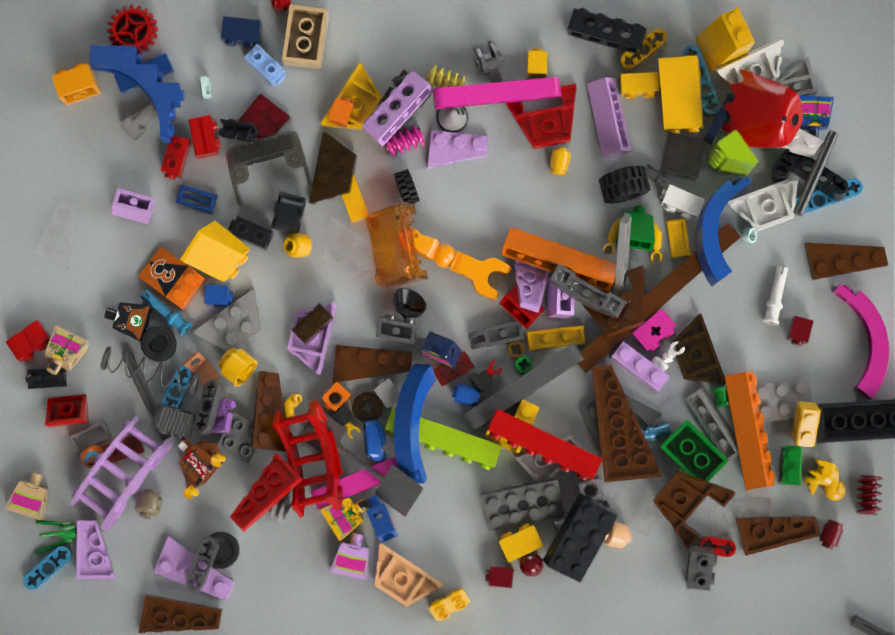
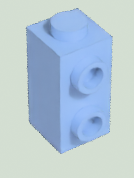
M258 44L244 57L245 61L272 87L275 84L279 85L285 79V69Z

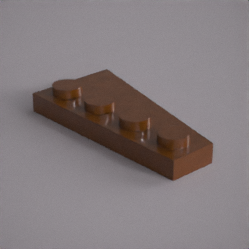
M805 243L812 281L888 266L885 247Z
M146 594L139 633L219 629L223 609Z

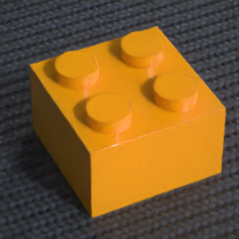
M88 63L76 64L73 69H62L57 71L56 75L51 76L58 97L65 105L101 93L96 75Z

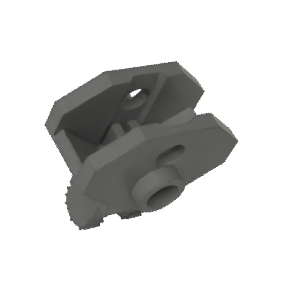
M491 40L487 41L490 52L482 54L480 48L474 46L475 64L478 71L481 70L484 74H487L492 83L502 82L499 69L502 68L501 62H503L501 52L497 50L494 42Z

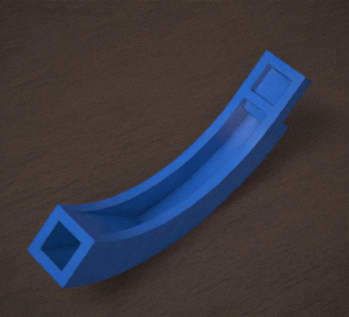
M748 176L742 180L739 177L732 183L730 180L725 182L711 195L700 213L696 227V252L701 269L711 287L733 272L726 263L720 249L718 225L721 213L727 202L752 183Z
M414 364L405 378L397 401L394 419V449L398 469L404 471L415 482L424 484L427 476L420 455L419 423L425 398L436 379L431 364Z

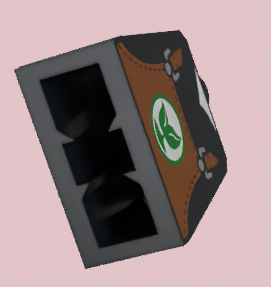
M120 302L117 310L107 307L104 318L114 321L112 325L114 330L141 342L142 335L147 330L153 307Z

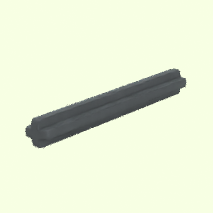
M828 131L793 213L795 215L803 216L837 140V132Z
M129 352L127 369L130 375H132L138 365L133 354ZM138 369L136 374L132 376V379L153 421L158 406L147 383L143 379L140 369ZM167 432V434L159 433L162 440L169 439L172 436L170 432Z

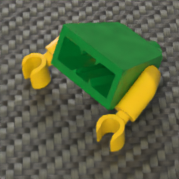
M636 205L633 212H626L632 216L629 248L651 251L649 256L651 261H653V255L657 253L659 256L658 261H661L662 254L659 252V249H661L662 232L657 223L653 222V216L645 214V207ZM619 217L612 224L607 238L609 240L608 244L603 247L604 252L606 247L610 245L613 248L611 252L613 254L615 251L614 242L618 246L619 224L622 217Z

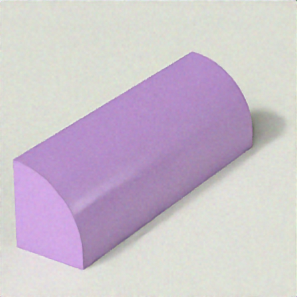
M604 77L587 83L602 156L609 157L630 152L631 146L616 78Z

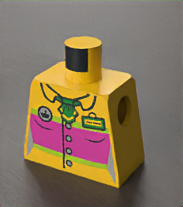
M347 498L342 501V508L334 510L332 505L322 508L321 512L338 540L342 541L364 521L360 514L369 509V506L364 498L355 504L351 498Z

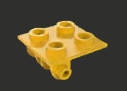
M457 588L450 592L451 595L446 594V598L441 597L442 600L438 599L431 603L432 605L428 609L436 621L448 618L452 612L462 610L470 603L463 588Z

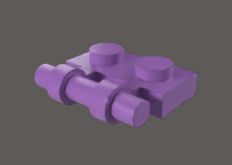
M229 399L220 400L211 433H229L233 414L227 412V410L235 408V401H229ZM211 403L206 406V412L211 409Z

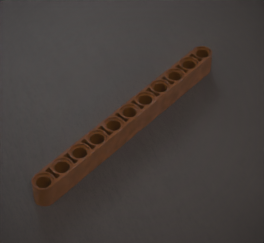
M729 223L718 231V240L722 253L741 237ZM696 251L644 296V322L702 272ZM638 327L607 337L603 332L580 352L584 360L578 363L579 367L587 373Z

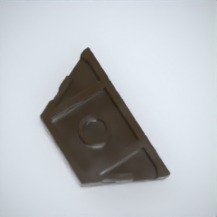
M326 132L322 133L309 200V203L312 205L317 204L316 202L326 199L330 200L336 196H342L351 192L358 157Z
M698 314L671 342L672 344L673 342L680 341L675 346L677 352L685 347L682 354L675 356L683 379L726 384L725 376L703 316Z

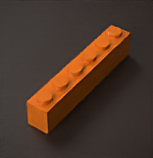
M512 227L509 229L501 252L502 256L550 273H554L558 264L575 272L574 276L607 293L610 292L616 276L617 264L612 261L603 260L592 254H586L575 248H569L555 241H549L538 235H532Z
M753 371L726 375V387L746 490L774 486L775 474L771 469L770 462L772 457L767 448L768 436L764 432V416L760 411L761 399L756 390L757 378Z

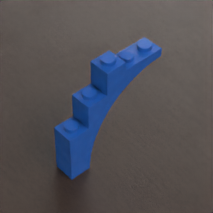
M91 45L89 63L92 69L122 76L143 90L157 110L162 142L171 143V137H174L175 134L172 119L176 118V108H181V101L185 99V91L182 90L180 83L163 82V71H160L158 64H142V54L139 53L137 46Z

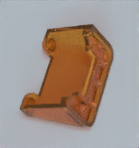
M397 203L368 214L365 220L366 226L369 229L376 268L375 280L382 288L387 289L428 279L427 270H421L419 266L422 262L417 259L411 223L414 222V218H411V216L417 214L415 204Z

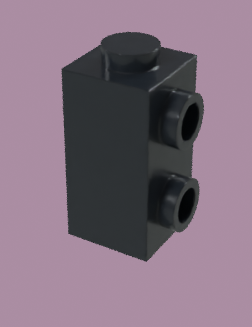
M237 216L236 220L233 219L229 226L230 233L239 240L267 251L274 235L273 231Z

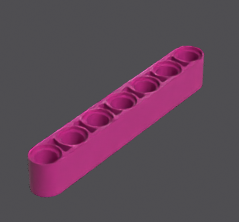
M559 77L432 89L434 109L562 97Z

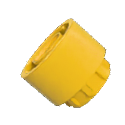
M231 348L219 361L221 375L236 387L246 382L257 367V361L243 349Z

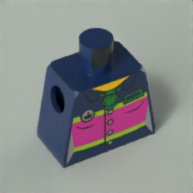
M431 331L428 333L421 348V356L453 369L462 354L455 341Z

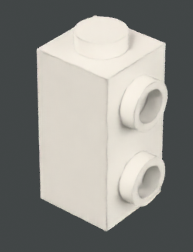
M669 185L667 189L664 188L660 195V199H662L661 205L664 206L666 211L672 213L675 211L679 212L683 218L692 220V218L696 220L705 199L673 185Z

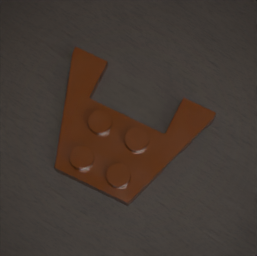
M643 265L627 271L632 289L616 294V296L626 301L618 318L602 314L582 304L607 337L644 325L645 270Z
M677 470L654 497L653 502L665 519L671 523L675 533L681 537L686 548L689 549V546L696 541L700 533L686 524L685 521L707 496L722 507H725L735 496V492Z

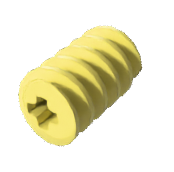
M437 65L430 69L426 81L430 82L432 89L435 85H437V88L466 85L465 76H462L460 80L458 79V73L451 77V70L444 74V68L442 67L437 71Z

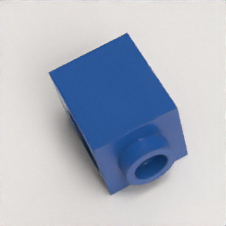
M205 285L204 304L206 306L228 307L230 302H233V291H230L229 286Z

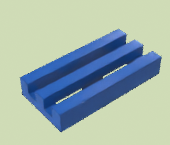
M181 184L176 203L213 214L218 195ZM186 190L212 198V201L185 194L183 191ZM181 197L209 205L210 207L206 208L183 201Z

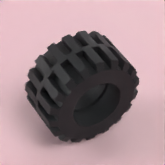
M636 165L620 168L606 173L598 180L604 202L609 204L633 200L651 190L644 166Z

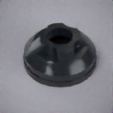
M400 288L395 292L392 299L396 312L401 314L402 317L416 318L425 312L426 302L420 294L408 288Z

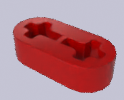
M704 537L699 541V546H703V543L710 540V544L716 545V548H713L717 556L731 557L736 552L735 543L728 539ZM726 543H729L732 551H728V554H725V550L719 549V545L726 546Z

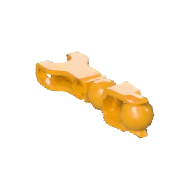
M412 227L404 228L398 235V244L402 249L415 251L430 261L433 259L434 263L439 267H449V270L471 280L477 294L491 300H497L499 294L497 290L489 286L487 281L488 275L493 272L505 275L511 271V267L496 258L479 261L459 251L456 252L449 244H440L434 238L421 235L417 229Z

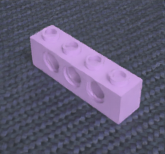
M412 71L410 74H407L403 78L402 83L390 92L385 102L378 105L375 113L364 121L363 130L383 147L432 93V87L416 72ZM413 91L411 95L405 96L407 92ZM396 105H400L397 110H393ZM387 119L384 124H380L382 120Z

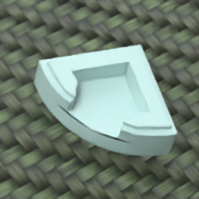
M207 76L200 77L203 98L211 99L210 80Z

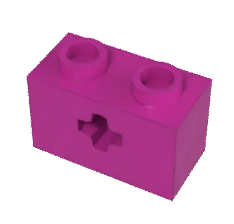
M660 309L644 325L635 330L631 336L645 352L649 349L653 352L661 345L659 341L663 337L667 340L675 333L673 329L676 327V324L663 309ZM651 328H653V329L658 328L659 331H658L657 334H658L659 336H657L656 334L652 336V335H651V332H652V329H651Z

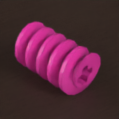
M411 125V131L405 127L404 134L397 130V136L393 135L385 144L388 155L391 152L395 157L396 150L403 154L404 147L409 152L411 151V145L417 149L418 142L425 146L419 125L418 129Z

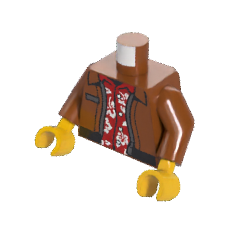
M185 439L178 446L185 453L179 461L186 483V489L183 492L184 498L192 500V495L197 496L199 491L195 488L205 484L216 470L222 467L221 464L226 460V457L221 454L216 443L201 440L192 445Z

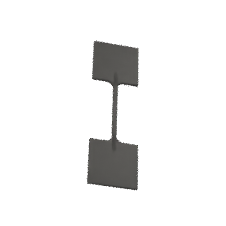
M325 414L328 419L325 421L328 431L332 430L337 448L378 478L381 483L375 495L406 517L424 488L394 465L391 466L385 476L380 475L342 446L341 439L347 429ZM309 420L300 435L315 431ZM318 438L306 441L317 451L322 452Z

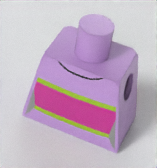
M352 533L350 544L341 543L330 572L367 580L369 548L361 547L363 535Z

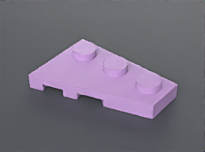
M432 130L428 169L458 161L485 157L488 136Z

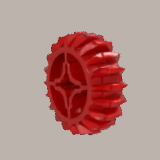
M130 5L129 10L123 6V12L117 9L116 13L118 16L111 15L114 22H108V26L112 28L107 29V33L111 34L108 39L113 41L112 46H137L141 54H143V48L149 51L148 44H155L152 39H157L158 36L154 32L159 31L158 27L155 26L157 21L153 19L154 15L152 13L148 14L147 8L142 10L140 5L136 9H134L133 5ZM131 17H139L145 20L146 22L136 23L133 22ZM126 20V25L118 32L121 23ZM130 23H131L132 26L135 28V29H134V31H135V32H134L135 37H134V35L131 33V25H130ZM147 29L145 37L140 41L141 33ZM123 37L125 39L132 38L134 44L125 43L120 39Z

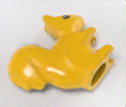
M815 458V462L818 464L817 469H808V472L813 476L804 477V484L812 495L815 493L818 484L824 485V493L829 500H840L846 493V487L843 481H839V471L836 464Z

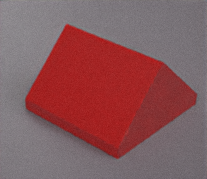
M86 394L48 398L45 419L46 427L55 428L89 424Z

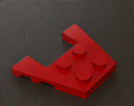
M576 84L561 86L562 106L525 113L522 101L505 103L533 150L571 141Z

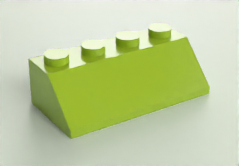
M737 130L717 142L707 156L709 159L707 162L713 170L716 169L718 173L740 177L747 176L759 162Z

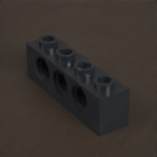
M574 8L567 28L569 36L636 55L641 54L647 36V28H644L641 24H629L620 18L612 19L602 13H590L585 8ZM591 22L594 23V26L588 28L585 24ZM609 27L612 31L605 33L603 29ZM627 32L631 36L628 38H623L621 35Z

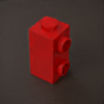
M175 135L171 137V143H168L160 170L165 174V178L171 180L182 178L192 144L189 139Z

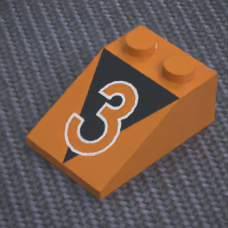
M161 246L138 275L141 280L183 311L206 282L203 276Z

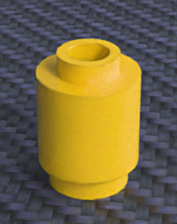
M557 147L556 150H552L549 166L551 174L565 176L571 153L568 152L567 148Z

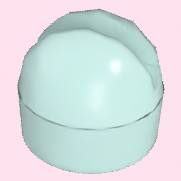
M751 227L744 228L741 234L742 240L754 243L757 238V230Z

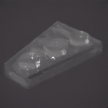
M769 497L732 498L725 507H722L710 498L711 536L738 528L735 519L737 517H769Z

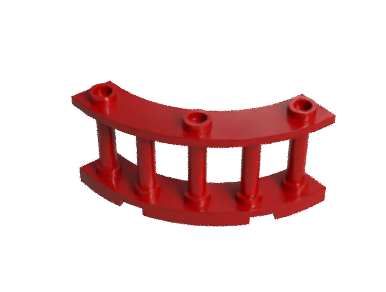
M317 400L310 402L307 413L284 418L280 410H276L273 419V427L277 430L287 453L288 465L302 479L292 489L291 507L300 518L304 517L305 506L327 501L334 510L342 508L343 486H339V476L342 475L339 452L332 430L328 431L325 421L328 419ZM309 420L315 429L313 432L293 436L288 425ZM318 438L322 452L300 457L296 443ZM320 460L325 461L326 474L304 479L303 464ZM327 482L325 494L305 498V486Z

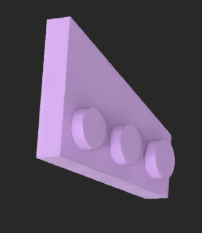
M513 260L519 306L539 312L550 272Z
M77 521L76 579H115L97 521Z

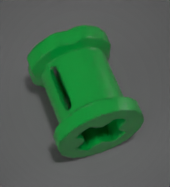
M527 356L519 357L515 363V369L522 375L529 372L533 366L532 360ZM522 361H526V364L529 365L525 370H521L522 367L518 366Z
M726 386L712 389L716 399L715 408L730 405Z

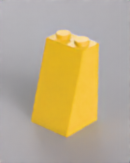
M739 7L720 15L695 38L710 73L714 72L716 68L747 54L755 42Z
M698 56L659 58L665 132H669V135H679L680 131H688L689 134L699 133V130H704L700 61Z

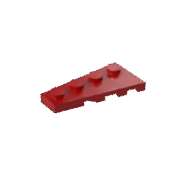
M277 452L272 457L273 460L270 464L266 465L263 469V474L258 481L253 483L248 495L243 497L230 516L231 520L243 532L302 481L301 477Z

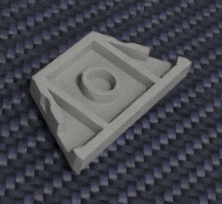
M252 289L194 330L193 333L225 351L241 346L261 331L255 291Z

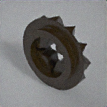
M364 392L354 399L352 410L355 417L362 422L376 421L382 414L383 403L378 395L372 392ZM365 399L369 405L376 404L371 408L372 415H370L366 410L360 411L363 407H365Z

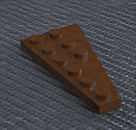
M612 365L593 366L592 373L601 456L603 459L604 483L663 477Z

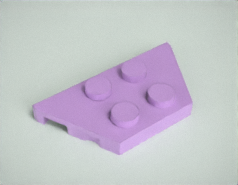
M337 303L323 306L334 318ZM314 308L296 312L292 329L309 312L314 311ZM334 319L307 345L291 330L287 350L318 375L322 373Z

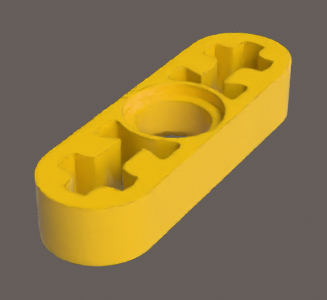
M655 29L649 33L644 42V45L649 48V52L645 55H636L637 57L632 61L633 65H626L625 58L630 59L634 54L625 52L620 59L621 67L627 71L637 67L666 43V32L662 29ZM655 34L657 36L662 35V42H660L659 40L656 41L655 43H653V46L655 47L653 48L651 42L655 39Z

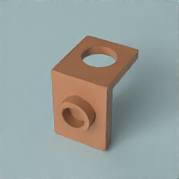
M198 351L183 363L193 374L196 371L200 372L199 382L203 387L208 380H217L220 377L210 362ZM199 358L196 364L190 365L194 359Z

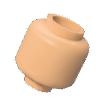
M614 522L604 543L610 547L623 548L631 540V532H629L628 526L624 523Z

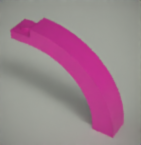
M840 284L832 293L853 309L861 320L867 334L868 360L864 373L854 389L870 400L878 392L887 372L889 363L887 331L880 313L870 299L861 291L853 295L851 288Z

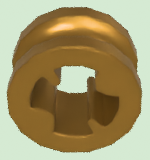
M519 341L511 342L507 348L508 355L514 359L523 356L525 351L524 345ZM513 345L515 347L516 345L520 346L519 350L521 353L519 355L517 353L516 355L512 354L513 350L511 347Z

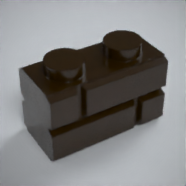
M319 303L314 308V311L309 312L292 331L307 345L334 318Z

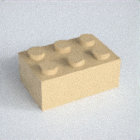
M290 4L282 55L284 65L321 70L329 18L328 9Z

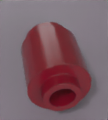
M828 519L819 538V541L822 542L821 546L831 550L833 547H838L843 533V524Z

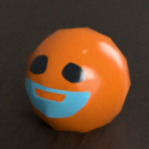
M94 444L80 453L82 464L87 468H93L96 464L94 462L95 458L99 453H104L103 449Z

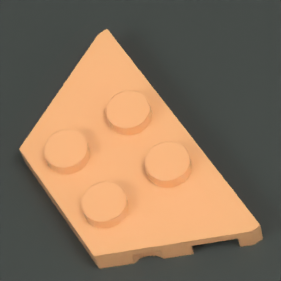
M380 543L374 586L406 607L442 587L443 583Z

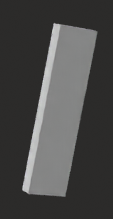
M624 213L619 224L615 290H623L627 282L632 218L631 214Z

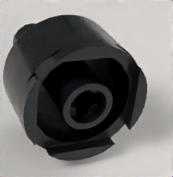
M280 192L278 201L275 203V217H273L271 228L287 233H298L305 210L306 198Z

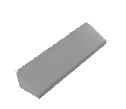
M703 386L685 397L684 399L714 446L729 461L739 456L736 435L718 407L715 408V403L706 388Z

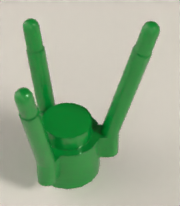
M37 520L36 524L63 526L59 527V531L40 533V537L60 535V538H64V540L35 551V554L37 555L63 544L73 542V539L77 538L75 523L71 524L70 521Z

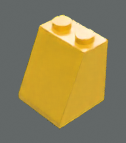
M213 221L197 232L180 260L225 282L229 278L233 279L238 274L239 270L237 268L248 259L247 253L250 248L217 221Z

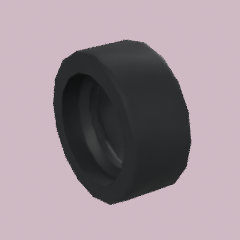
M216 532L209 535L208 537L225 539L232 546L231 557L224 562L214 560L212 567L224 569L232 566L240 554V546L237 539L226 532ZM211 541L205 544L206 546H208L207 552L202 553V555L208 554L210 550L209 548L212 544Z

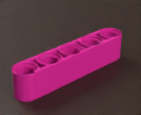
M396 456L373 465L371 468L380 475L385 476L392 465L398 468ZM366 469L339 479V486H343V499L381 483L378 478ZM327 485L311 491L312 497L325 494ZM326 501L315 505L317 510L331 504Z

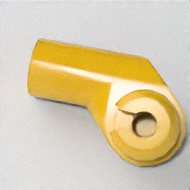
M299 393L291 394L284 402L286 418L295 416L294 409L302 401V396Z

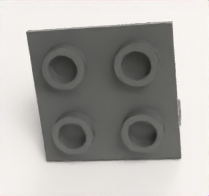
M233 412L229 433H222L217 442L219 449L249 463L256 450L251 448L253 422Z

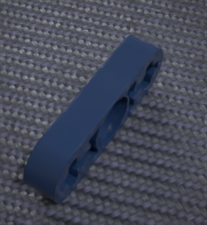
M728 93L703 139L705 143L712 145L729 114L725 110L724 105L732 102L735 96Z

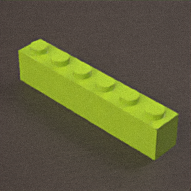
M392 408L385 428L386 431H389L388 435L394 437L396 408ZM420 417L419 442L425 444L424 448L435 451L436 448L443 450L442 454L452 458L454 454L461 457V461L472 464V461L480 463L479 467L490 470L491 467L495 468L502 445Z

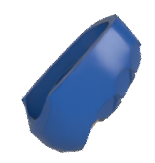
M375 420L364 421L365 454L372 461L380 462L387 457L385 453L386 435L383 426Z

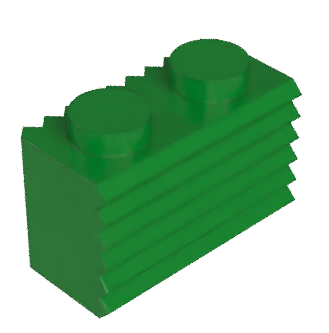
M789 445L780 447L781 458L779 460L781 462L779 464L781 466L779 467L780 481L778 483L791 486L801 485L803 447Z

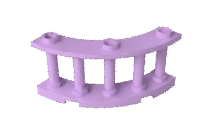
M137 416L131 422L127 420L121 428L122 432L104 453L98 454L94 460L96 463L81 486L76 487L71 494L73 496L70 502L71 506H74L81 500L103 516L104 522L101 528L106 532L117 522L128 503L126 501L131 494L134 495L144 482V477L147 473L154 470L167 455L173 444L168 439L162 444H157L135 428L139 419ZM129 433L153 450V455L149 459H143L122 443ZM116 448L139 465L140 470L135 477H130L107 460ZM102 466L125 482L127 487L122 494L117 495L95 478ZM90 484L112 500L114 506L111 510H106L85 494Z

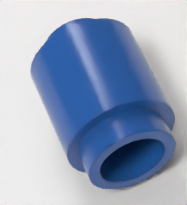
M459 383L458 387L454 386L451 397L455 398L454 402L467 406H477L481 391Z

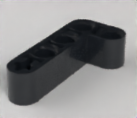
M785 149L772 167L771 179L774 183L787 180L793 173L807 181L816 160ZM793 156L795 160L790 161L786 157ZM808 166L811 170L805 171L802 167ZM824 167L821 176L825 177L827 181L818 180L815 188L833 200H843L848 191V182ZM781 170V171H783L785 174H784V175H778L775 171Z

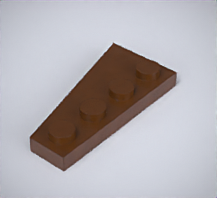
M336 345L332 383L409 372L411 370L413 352Z
M258 372L251 448L286 452L277 430L273 427L276 410H280L285 418L279 373Z
M815 516L735 518L745 556L820 536Z

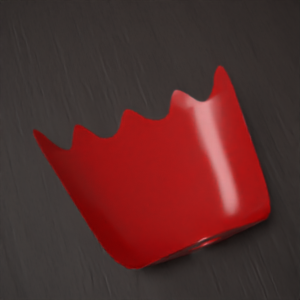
M740 69L739 72L743 76V81L730 85L731 90L735 93V99L724 105L725 110L731 116V121L722 125V129L729 134L737 130L748 147L779 148L787 146L794 139L803 121L800 96L785 85L753 72ZM795 114H797L798 122L795 126H793L792 118ZM783 116H786V120H785L786 122H785V123L782 122V117H783Z

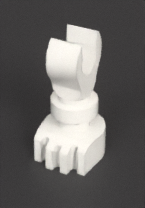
M680 341L673 342L670 345L669 351L665 352L663 357L655 356L652 362L662 371H665L669 368L668 362L671 363L676 355L682 354L685 347L677 352L675 346Z

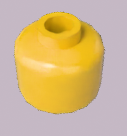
M291 233L285 238L283 248L289 257H306L311 252L312 242L306 233Z

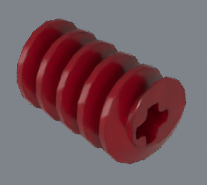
M860 475L863 478L858 479L857 482L863 484V486L857 487V490L861 491L862 494L857 495V498L862 501L856 505L862 509L857 510L856 513L878 515L876 512L881 511L882 508L876 506V504L881 503L882 500L877 499L876 496L882 495V492L876 489L882 487L881 484L877 483L882 477Z

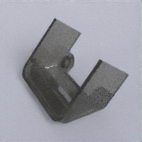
M289 130L260 138L250 143L246 142L235 145L226 151V161L238 205L243 203L238 185L248 180L249 170L247 166L284 156L289 167H304L308 184H313L300 137L295 131Z

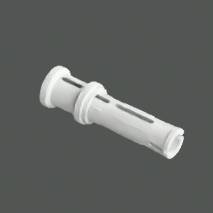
M776 266L770 300L765 304L767 307L765 318H762V322L766 324L779 325V312L783 308L781 299L788 272L786 267L782 269V266Z

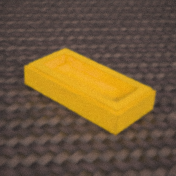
M686 219L666 220L671 259L691 256Z

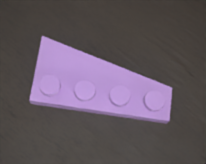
M168 536L154 573L186 585V579L196 555ZM199 559L198 561L200 569L204 570L207 568L208 564L204 560ZM212 567L205 586L200 591L227 600L234 582ZM198 573L197 577L191 580L194 582V587L200 585L198 577L199 575L204 576V573Z

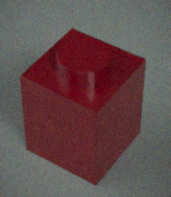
M799 316L792 317L786 340H790L791 344L796 346L807 344L814 320Z
M490 566V570H486L485 581L489 582L488 586L512 588L514 568Z

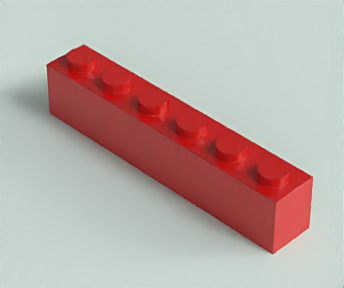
M495 409L486 430L490 431L489 436L498 440L500 437L507 439L506 444L515 448L520 445L525 448V453L535 456L537 453L543 456L542 461L551 465L553 462L560 464L559 469L568 473L570 470L577 472L576 477L585 481L588 478L594 479L603 460L499 409Z

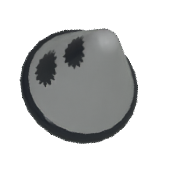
M465 107L439 109L437 112L438 125L446 132H460L468 123L467 110Z

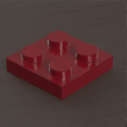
M260 93L237 122L253 123L260 133V136L255 135V138L267 147L290 119V116Z

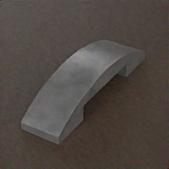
M558 264L549 280L552 284L583 305L602 314L618 318L626 303L625 300L611 292L606 294L574 276L575 272Z

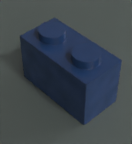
M223 16L221 41L226 46L235 47L236 44L244 45L243 47L252 49L256 44L260 46L263 24L261 20Z

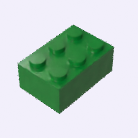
M688 419L658 447L683 473L708 482L729 461Z

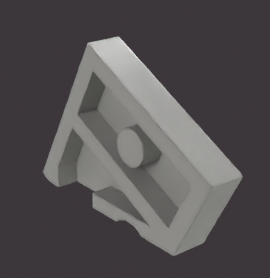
M809 57L805 58L799 65L777 81L791 88L800 96H808L818 92Z

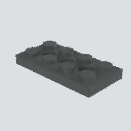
M557 477L481 493L488 531L564 516ZM544 496L547 498V501L544 504H538L536 502L537 498ZM525 500L528 502V505L525 508H519L517 506L518 502ZM502 504L509 506L506 512H500L498 508Z

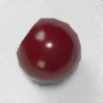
M534 554L522 557L519 561L520 570L529 577L539 575L543 569L541 556Z

